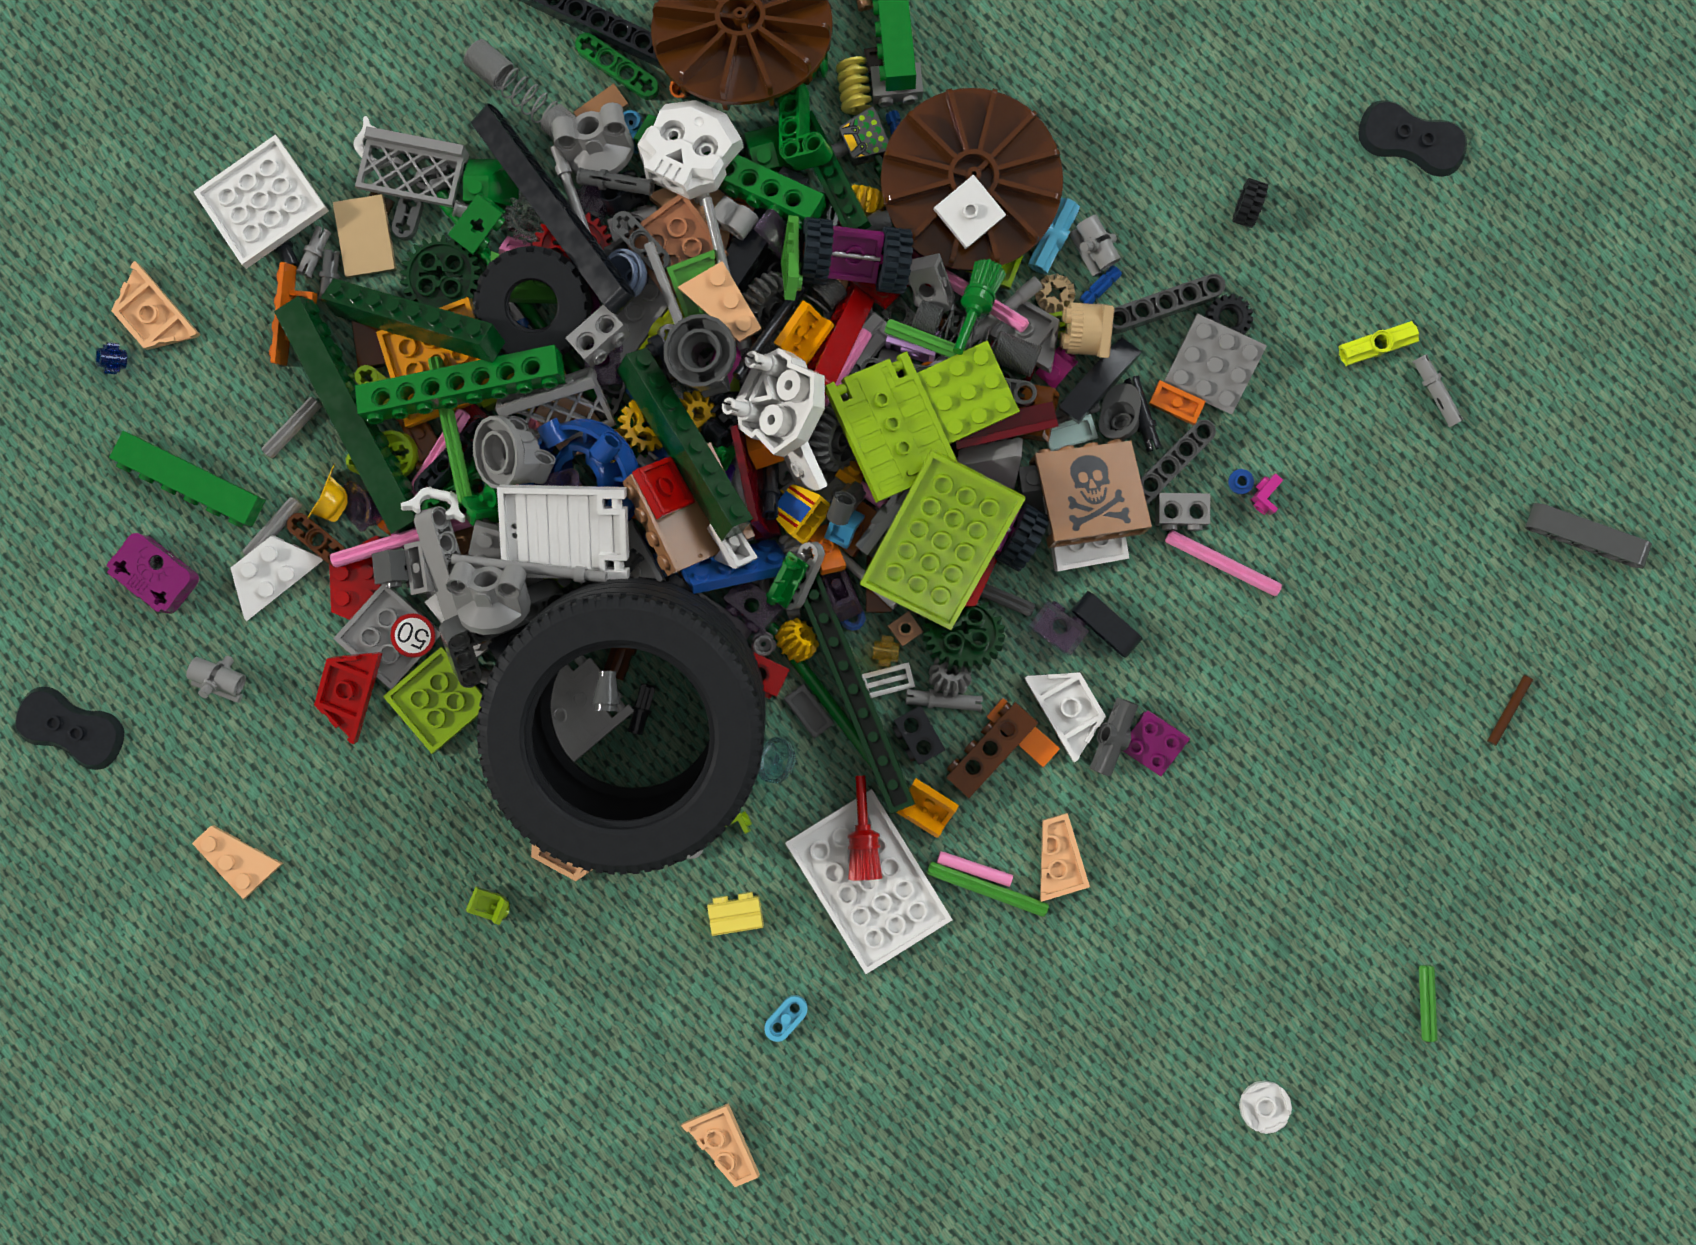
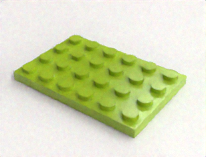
M931 449L863 575L860 585L952 630L1025 501V496Z

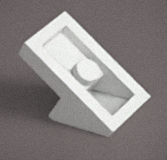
M710 524L707 527V530L720 549L714 557L716 561L737 569L758 558L743 533L721 541L712 525Z

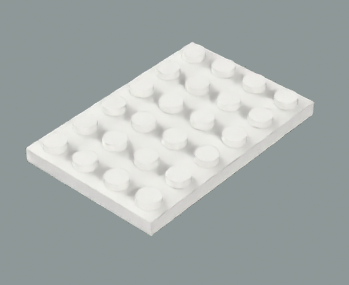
M872 789L866 792L868 824H871L872 830L880 833V837H878L880 844L878 854L882 879L848 880L850 850H848L849 839L847 835L855 831V825H858L856 799L785 842L865 974L952 921L948 911Z

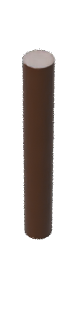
M1523 675L1487 742L1497 746L1533 681L1532 678Z

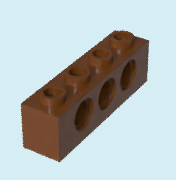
M1015 701L1012 704L1007 702L998 712L1000 715L999 719L995 723L989 721L980 731L983 736L977 742L973 739L963 751L966 754L960 761L955 758L946 768L949 772L946 778L968 798L975 793L1038 724ZM1005 722H1011L1015 727L1014 732L1009 736H1005L1000 732V727ZM987 741L995 742L997 744V751L993 754H986L983 751L984 743ZM969 760H977L980 763V769L977 772L970 773L966 770L965 766Z

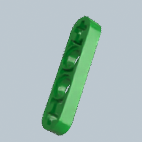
M582 33L576 38L575 47L578 54L644 100H652L658 95L659 85L651 74L590 33ZM591 41L592 48L597 51L596 55L589 48L583 50L582 43L587 44ZM605 54H610L614 57V61L611 65L605 66L600 63L601 57ZM631 68L634 71L633 77L628 80L621 77L623 69ZM639 75H642L640 80L645 85L652 83V91L646 90V92H643V86L637 82Z

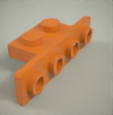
M280 262L277 271L278 286L277 294L274 298L275 310L297 296L311 299L317 304V293L295 290L297 267L286 262ZM275 315L272 322V345L269 349L270 362L287 366L290 341Z

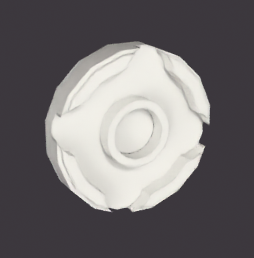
M1266 1080L1254 1082L1248 1086L1241 1095L1239 1103L1240 1114L1245 1123L1255 1131L1264 1134L1274 1133L1282 1129L1287 1124L1292 1111L1291 1100L1286 1091L1276 1083Z

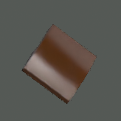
M351 321L357 368L363 365H370L373 368L384 367L386 362L376 333L380 329Z

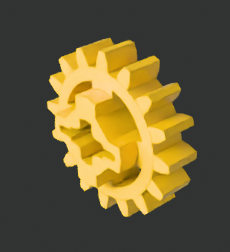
M631 400L628 403L629 407L625 406L621 410L624 415H621L618 421L623 423V425L618 428V431L625 432L623 438L631 441L629 444L630 448L637 445L639 453L645 448L648 452H653L654 446L660 450L663 447L651 426L645 428L642 426V423L648 421L637 403ZM633 415L632 419H633L634 423H633V427L631 428V426H630V419H631V416Z

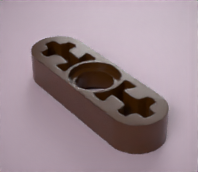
M295 513L289 517L287 521L289 532L331 566H333L330 560L331 553L327 551L329 547L336 552L347 549L313 520L307 519L305 514ZM298 521L309 529L307 533L298 528L296 525ZM323 534V543L320 546H313L312 540L314 536Z

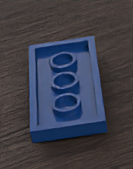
M762 540L759 543L750 544L758 558L737 569L714 559L715 556L680 572L692 593L696 594L776 577L786 556L775 540Z

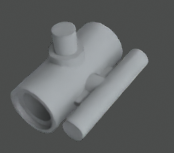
M1097 214L1080 222L1076 226L1077 229L1069 233L1092 277H1095L1102 270L1111 267L1121 260L1113 245L1117 240L1116 235L1106 232Z
M225 656L222 661H218L216 664L195 657L189 664L186 673L187 679L192 680L191 685L200 688L198 694L202 698H207L210 693L240 703L243 696L241 691L246 682V675L231 670L234 660L230 656Z

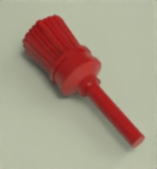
M855 776L858 825H855V831L847 835L849 839L848 850H850L848 880L882 879L878 848H880L878 837H880V833L872 830L871 824H868L866 776Z

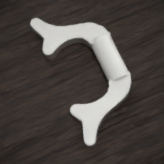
M367 116L363 117L362 130L354 140V148L361 158L365 148L364 141L366 137L364 134L366 126L376 128L371 126ZM371 154L370 158L373 161V163L378 161V159H375ZM398 157L392 158L396 165L401 166L404 164L403 160ZM388 161L377 169L380 170L392 164Z
M426 487L421 489L411 500L401 503V510H413L415 513H420V505L426 499L446 501L451 505L450 509L445 512L446 519H456L461 523L465 522V515L459 510L457 495L452 491L448 492Z

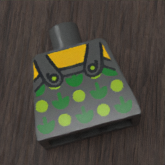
M872 106L839 127L841 141L831 146L838 159L848 155L852 166L874 162V156L880 154L883 159L889 141Z

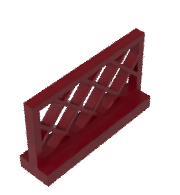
M738 425L730 427L747 509L753 517L750 523L753 527L755 539L762 541L780 536L782 534L779 522L776 519L766 520L761 515L762 500L760 492L763 489V468L756 470L748 453L744 432L738 428Z

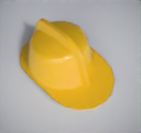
M335 463L329 473L322 494L307 519L313 514L331 522H336L345 510L348 503L347 493L332 478Z

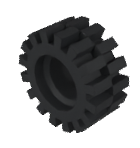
M1251 178L1246 180L1233 214L1232 221L1234 223L1253 228L1267 195V183Z
M1225 294L1220 298L1218 297L1208 307L1205 316L1221 324L1219 319L1220 313L1223 310H1232L1236 313L1238 321L1236 326L1231 327V329L1242 334L1247 333L1251 327L1250 324L1253 322V317H1251L1253 311L1252 308L1248 309L1250 305L1248 301L1244 303L1241 296L1235 298L1236 294H1231L1230 296Z

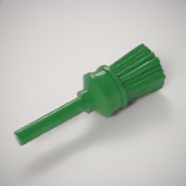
M991 259L978 260L974 263L970 284L965 288L961 299V304L966 309L967 316L953 349L955 354H963L976 318L991 312L996 300L995 294L1006 276L1005 271L1001 268L1002 265L997 262L995 263Z

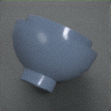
M617 249L608 257L636 294L634 298H636L648 283L649 277L646 265L641 256L634 251Z

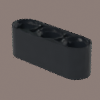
M1087 591L1071 609L1075 616L1124 658H1127L1143 640L1132 627L1090 591Z

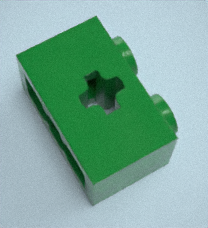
M478 193L448 235L472 254L478 250L483 252L491 241L488 236L493 230L498 232L506 221L503 218L506 211L483 193ZM483 220L482 226L484 229L477 231L475 229L477 224L474 221Z

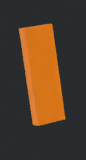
M1002 698L986 717L995 723L1000 717L998 714L999 710L1007 701ZM1005 722L1000 727V730L1007 736L1011 735L1015 729L1011 722ZM1036 726L1018 745L1042 767L1060 749Z

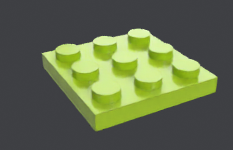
M988 340L965 350L962 355L957 354L917 373L949 444L1020 412Z
M440 647L383 697L430 753L435 754L478 717V712L481 708L479 704L483 693L477 686L471 688L461 686L451 668L445 648Z

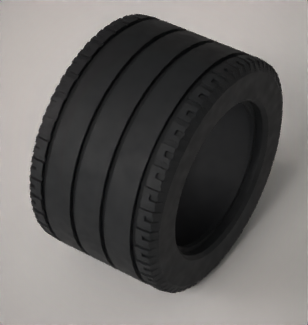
M640 576L638 578L629 577L628 579H607L606 582H592V584H586L571 590L568 594L552 602L511 641L498 658V662L494 665L487 679V685L484 688L479 704L481 706L477 721V730L480 732L477 734L478 754H481L479 760L483 770V777L488 780L486 784L491 791L492 798L498 801L497 806L504 813L506 820L510 819L513 822L512 826L520 832V835L524 839L526 837L529 838V842L540 848L539 850L543 853L547 851L551 853V857L561 860L564 864L569 862L573 864V867H581L589 872L591 869L596 870V873L605 872L615 875L616 872H620V875L627 873L639 874L642 870L645 873L651 872L652 870L663 869L665 865L669 867L677 862H682L687 859L688 855L691 857L700 850H703L708 846V842L712 843L726 830V826H729L741 812V807L745 805L753 790V785L760 769L766 718L765 691L761 671L758 668L752 648H749L745 637L739 629H736L735 624L724 612L721 613L718 610L719 608L706 598L699 597L700 595L697 593L693 594L686 587L683 589L679 585L665 580L657 581L654 578ZM608 648L638 649L661 657L678 668L699 693L709 722L710 739L706 747L689 768L676 777L657 785L630 788L608 784L596 779L573 762L560 744L554 729L551 714L552 691L557 675L564 666L587 653Z

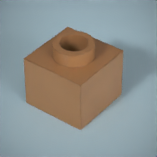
M909 611L888 625V628L901 647L923 633ZM903 624L910 626L909 633L905 634L901 631Z

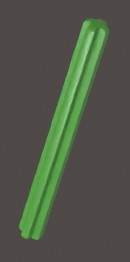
M440 356L428 359L430 370L444 367L443 359ZM440 408L438 410L457 499L462 504L463 497L472 496L454 408Z

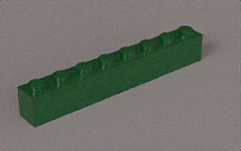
M333 278L321 296L322 301L337 317L493 363L505 344L504 339L492 323Z
M646 347L626 354L616 371L669 457H672L683 480L721 541H724L742 533L753 520L752 515L649 349Z

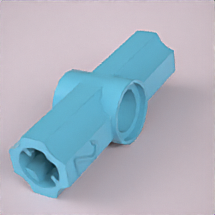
M1061 197L1057 214L1051 226L1039 241L1029 260L1028 266L1032 270L1047 275L1058 251H1061L1070 233L1071 224L1079 212L1080 206L1075 201Z

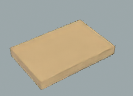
M382 194L333 202L344 273L347 278L397 270L386 204Z

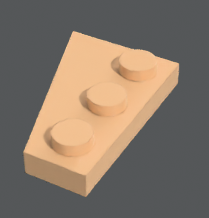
M723 261L678 286V289L696 303L699 308L708 315L721 320L731 330L733 337L739 343L762 330Z
M1068 813L1042 820L1040 901H1046L1089 888L1090 885Z
M214 825L210 826L192 843L242 899H246L284 864Z

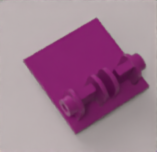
M1147 710L1140 715L1139 722L1131 731V742L1123 752L1159 776H1162L1190 738Z

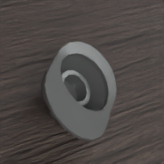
M1126 383L1119 384L1111 388L1105 395L1099 419V429L1107 438L1121 439L1124 442L1125 439L1131 437L1139 427L1141 395L1136 387Z

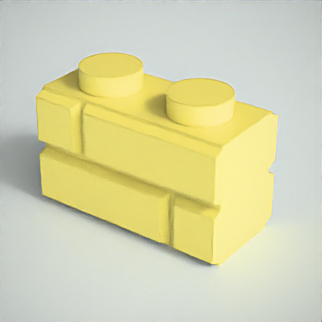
M753 892L738 894V899L728 900V896L712 898L713 903L707 905L712 936L759 929L764 926L759 895L753 896Z

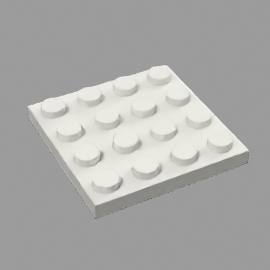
M276 135L194 191V194L235 256L246 269L329 212Z

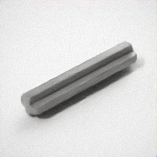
M309 397L261 450L268 457L274 458L322 407L321 403L314 397Z
M289 497L243 549V553L247 555L271 535L276 536L287 524L289 517L297 513L302 507L301 503L295 498Z

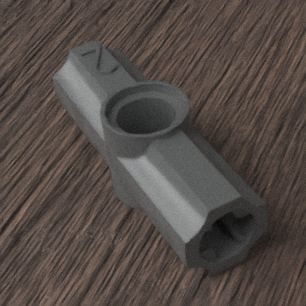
M910 489L892 496L870 521V526L856 543V546L866 555L874 557Z
M1117 697L1108 722L1103 723L1098 730L1097 741L1099 745L1090 769L1106 776L1112 775L1120 752L1126 750L1131 742V732L1129 729L1139 705Z

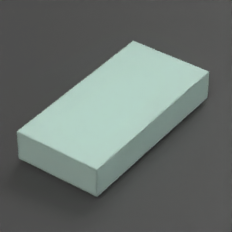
M1091 414L1086 415L1079 424L1074 420L1058 424V427L1052 428L1049 443L1046 442L1048 449L1058 451L1065 446H1075L1098 439Z

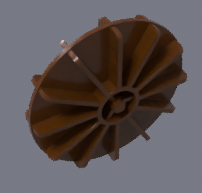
M659 0L654 3L652 9L651 37L659 65L671 80L681 87L684 95L690 96L692 94L707 101L720 103L723 110L726 111L730 110L731 105H749L765 101L771 107L774 106L775 98L785 95L801 84L809 85L812 82V74L818 69L831 47L833 20L828 0Z
M950 88L946 92L925 100L910 111L899 123L887 144L883 157L881 190L885 209L889 213L894 228L910 229L913 234L912 248L923 257L940 253L944 267L950 270L973 271L974 263L978 260L991 259L1003 266L1020 258L1042 239L1051 226L1060 205L1063 190L1061 154L1051 133L1039 119L1038 113L1035 110L1031 111L1018 100L997 92L998 89L962 88L952 90ZM974 175L1005 212L1006 216L965 249L933 209Z

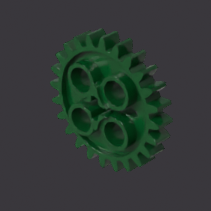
M433 235L431 243L422 239L423 247L420 248L414 244L416 252L414 254L407 252L411 259L410 261H402L407 270L400 271V274L406 277V279L400 281V284L408 287L403 293L406 296H411L409 300L436 308L466 297L474 300L472 293L477 290L476 283L480 277L476 274L483 272V269L480 266H475L480 262L477 256L472 257L473 254L451 238L450 242H448L447 237L442 235L441 240L438 241ZM434 258L435 264L430 268H425L427 260ZM459 260L460 266L455 270H451V263ZM442 272H444L447 276H442L439 281L436 276H441ZM427 273L429 276L420 277V274ZM461 276H463V279H462V280H458V279H456V278H453V277H461ZM428 283H433L432 290L424 293V286ZM458 285L456 293L448 294L450 286Z
M979 598L975 607H964L952 630L925 617L926 624H923L922 631L924 634L922 640L927 642L925 649L932 650L931 658L939 656L938 664L941 665L946 661L948 663V670L955 665L958 672H961L962 667H966L969 673H971L972 666L975 665L980 671L983 663L989 666L992 659H997L998 651H1002L1005 635L1002 634L1004 633L1005 625H1000L1001 616L994 617L996 614L995 608L987 609L989 602L980 605ZM969 619H976L979 622L973 623ZM974 641L982 642L984 645H976ZM948 644H956L958 647L952 648Z

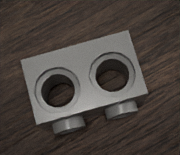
M603 304L571 332L566 339L590 367L593 368L595 365L602 363L614 348L623 345L630 333L620 320ZM609 326H614L612 331L605 333ZM590 343H594V346L591 349L586 350V347Z
M1159 493L1155 497V526H1162V530L1171 531L1177 530V526H1187L1188 531H1202L1203 527L1210 524V494ZM1166 506L1174 508L1175 517L1173 519L1165 515L1164 508ZM1191 506H1195L1200 510L1201 515L1199 519H1195L1190 515L1189 510Z

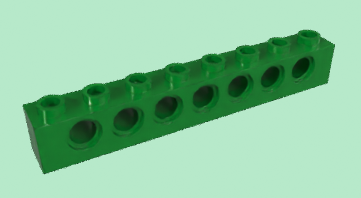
M650 114L647 115L634 136L638 152L637 144L646 129L654 126L657 118ZM674 136V137H672L671 139H672V140H675V139H677L678 137H677V136ZM707 151L704 153V155H708L711 152ZM738 154L725 168L726 174H733L726 176L719 186V189L723 190L728 196L735 199L737 197L743 199L751 207L756 209L760 207L777 219L783 218L788 220V215L799 216V229H802L805 217L820 218L826 208L823 193ZM748 183H755L752 186H746ZM770 193H777L774 196H768ZM793 203H799V205L795 207L790 206Z
M555 345L497 356L493 363L477 360L355 385L357 414L367 423L379 424L386 419H404L408 415L416 413L429 414L435 409H453L460 404H478L490 398L503 399L509 394H527L539 388L552 389L559 384L566 383L563 357ZM539 368V371L536 374L531 375L533 370ZM514 373L511 379L506 380L510 374ZM489 378V381L486 384L482 385V382L485 379ZM464 383V386L457 390L458 386ZM439 388V391L435 395H432L433 392ZM411 394H414V396L410 400H408V397ZM387 399H389L388 403L385 404V405H383V403H384Z

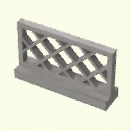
M366 126L364 136L367 140L355 183L357 189L454 208L464 164H467L469 159V153L464 145ZM372 148L382 149L386 156L374 163L370 158ZM400 153L407 154L410 160L397 168L392 158ZM424 158L431 159L434 165L421 172L416 163ZM390 161L395 170L382 177L377 168ZM448 163L457 164L455 172L445 177L440 169ZM414 165L419 175L406 182L401 173ZM375 170L380 179L373 184L364 183L365 176ZM438 170L443 180L430 186L425 177ZM399 174L404 184L396 189L389 188L386 182ZM423 179L428 189L420 194L414 193L410 187ZM447 184L451 189L449 198H438L435 191Z
M594 367L566 374V383L559 384L552 389L539 388L527 394H509L506 398L497 399L495 408L499 416L506 418L515 413L527 416L525 419L527 424L530 418L543 424L549 422L554 410L567 415L564 422L569 421L571 417L575 419H591L594 410L605 413L607 420L601 421L609 427L616 425V420L597 381V373ZM593 388L597 395L594 402L581 397L584 391ZM568 398L573 400L574 403L569 410L557 405L559 399ZM578 403L591 408L587 417L574 412ZM542 405L550 408L547 417L534 413L535 407ZM528 427L527 431L535 435L538 440L540 437L538 431ZM580 431L564 441L583 436V432Z

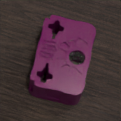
M139 533L131 534L106 565L110 568L107 573L111 577L118 580L129 591L145 601L152 609L161 613L171 614L177 611L199 582V576L194 570L153 538ZM160 559L163 560V561H162V563H163L162 568H159V567H160V564H159L158 562H159Z

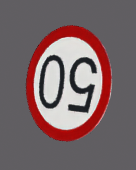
M414 613L405 614L394 622L390 633L391 642L400 654L411 658L420 657L428 653L433 647L435 630L431 622L424 616Z

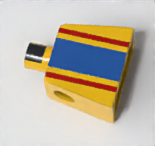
M792 484L785 492L780 490L781 497L778 501V517L776 520L792 537L801 544L808 542L827 517L826 515L831 504L819 494Z

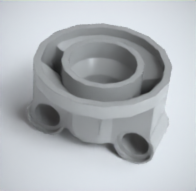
M607 103L601 107L600 112H585L575 119L568 116H559L552 122L554 145L563 153L566 161L570 164L572 172L576 175L579 168L595 171L605 169L609 173L617 174L629 163L634 153V141L625 123L623 107L618 103Z
M497 415L489 416L483 419L476 428L473 439V457L476 469L482 480L491 488L497 489L499 485L523 483L544 484L555 464V457L550 452L539 448L535 435L527 431V422L518 416L511 415L507 418Z
M458 562L454 565L446 582V589L453 597L460 622L470 632L482 635L502 633L521 623L530 611L531 600L525 583L527 573L518 565H507L504 570L493 566L475 569L467 562Z

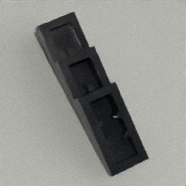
M1121 337L1111 347L1110 357L1101 358L1059 405V410L1079 424L1092 407L1095 408L1104 395L1116 385L1142 351Z

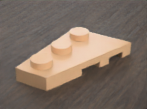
M729 1103L681 1124V1127L686 1132L689 1131L696 1139V1144L715 1161L714 1164L734 1187L759 1177L760 1173Z

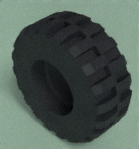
M538 246L518 247L506 251L495 260H492L478 279V286L474 292L473 300L475 301L474 314L475 319L492 323L504 339L505 344L500 351L506 355L555 345L562 356L571 351L574 347L567 341L566 337L591 316L592 309L589 285L571 260L553 249ZM536 280L543 282L556 295L558 301L557 314L554 320L544 328L529 329L523 327L513 318L510 312V296L515 287L524 281Z

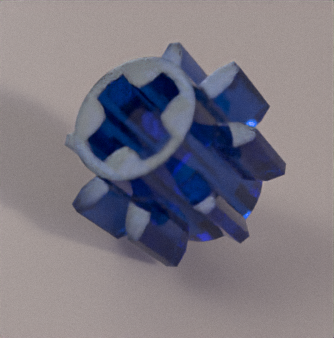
M106 342V345L103 344V348L97 349L96 365L97 367L104 368V374L117 375V372L120 373V369L126 368L127 352L126 350L119 349V343Z

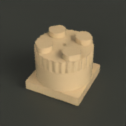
M1070 302L1068 307H1063L1062 322H1065V332L1060 333L1059 345L1062 349H1065V353L1109 358L1114 307L1100 303Z

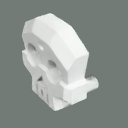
M697 100L665 104L659 111L654 126L646 129L637 144L644 164L646 179H653L654 184L687 199L694 198L697 204L700 203L701 206H703V198L710 197V192L718 190L727 175L725 168L744 148L742 139L727 114ZM674 136H677V137H678V138L675 139V140H672V139H671V138L674 137ZM707 151L711 152L708 155H704V153Z
M780 348L764 355L750 351L747 355L754 358L745 357L746 366L751 368L736 400L730 397L726 398L724 402L731 405L722 404V410L725 414L738 417V428L752 439L760 440L773 455L784 457L809 441L825 409V376L808 369L806 362L792 352Z

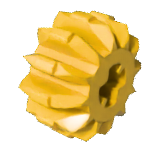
M852 185L867 216L879 209L884 211L885 205L882 191L870 186Z
M694 390L692 394L684 392L683 399H679L699 432H701L704 422L710 419V417H716L715 413L710 412L715 405L712 402H708L710 397L704 398L700 391Z
M795 618L780 626L781 628L775 635V638L778 640L776 646L782 649V654H786L789 661L794 659L799 663L814 655L820 644L816 640L817 634L812 631L813 627L807 626L806 621L801 622L798 618Z

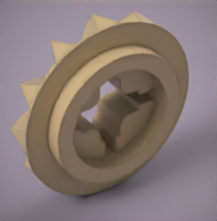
M1056 273L1046 275L1040 281L1043 288L1035 294L1038 305L1048 313L1059 312L1063 310V307H1068L1070 302H1074L1076 295L1074 284L1068 280L1067 276ZM1052 286L1056 290L1064 289L1059 295L1060 302L1055 296L1047 297L1052 291Z

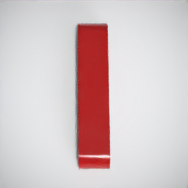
M855 284L850 285L846 289V298L837 305L830 319L834 327L807 366L808 369L825 376V386L832 382L836 384L874 303V299Z

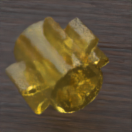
M882 635L881 641L875 640L872 659L879 660V666L891 667V662H898L900 643H894V637Z

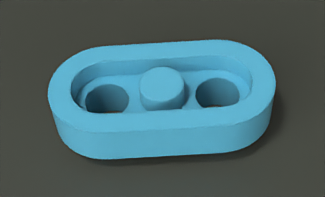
M799 995L787 997L767 1019L764 1030L770 1040L775 1042L783 1041L805 1018L808 1009L805 999ZM795 1003L799 1005L800 1009L798 1012H792L790 1006ZM780 1023L783 1028L781 1031H775L773 1025Z

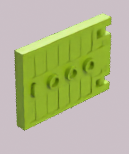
M907 351L899 354L895 362L887 359L844 377L840 385L836 386L835 382H832L825 386L826 395L876 503L910 489L931 449L957 461ZM902 370L904 377L899 378L896 372ZM847 393L849 400L843 402L841 395Z

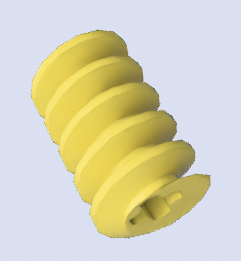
M862 56L844 59L836 66L837 80L840 83L838 89L841 93V110L850 115H859L869 107H872L871 105H865L871 102L872 98L871 96L864 95L870 92V87L865 85L869 82V78L862 76L868 72V68L862 66L867 62L866 58Z

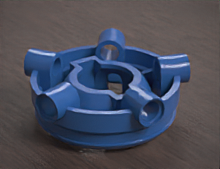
M556 417L536 428L540 435L537 440L539 448L550 452L555 457V464L547 481L544 484L523 483L519 485L565 486L566 483L576 477L572 461L577 451L586 454V464L595 473L597 487H624L623 481L633 471L638 469L639 466L629 444L618 432L608 425L591 419H575L560 424ZM580 431L583 432V436L570 441L568 445L560 450L558 455L553 453L555 445ZM626 497L622 499V506H628L629 522L635 514V507L631 499ZM605 499V506H612V500Z

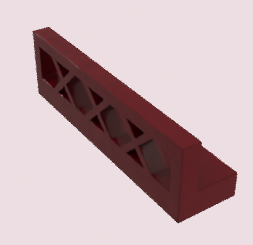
M1053 401L1021 408L1019 413L956 441V447L961 449L1058 427Z

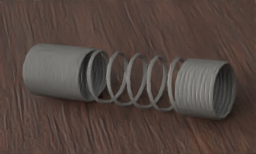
M484 39L475 41L466 51L463 60L464 65L491 86V88L501 90L503 98H511L513 106H521L522 114H531V121L533 123L541 122V129L549 137L553 138L552 122L555 118L559 116L576 118L562 104H558V101H553L545 110L542 119L534 121L533 113L545 103L548 92L543 93L537 99L531 112L525 113L523 105L535 95L538 90V84L533 85L525 94L522 103L516 105L513 102V97L526 86L528 76L521 78L515 86L512 95L507 97L503 94V89L513 82L518 75L519 69L514 68L511 61ZM517 70L514 77L505 85L512 73ZM526 78L523 86L515 93L520 83ZM536 87L532 95L525 101L530 91ZM546 95L541 104L535 108L541 98Z

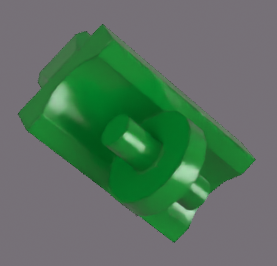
M488 485L485 487L483 494L463 497L462 504L467 509L465 518L472 526L475 525L476 520L482 521L483 518L487 517L494 523L499 522L496 488H491Z

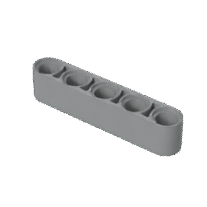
M437 506L416 513L414 523L445 621L458 615L453 597L446 589V582L455 565L451 564L452 554L461 553L451 520L446 519V510L441 506Z

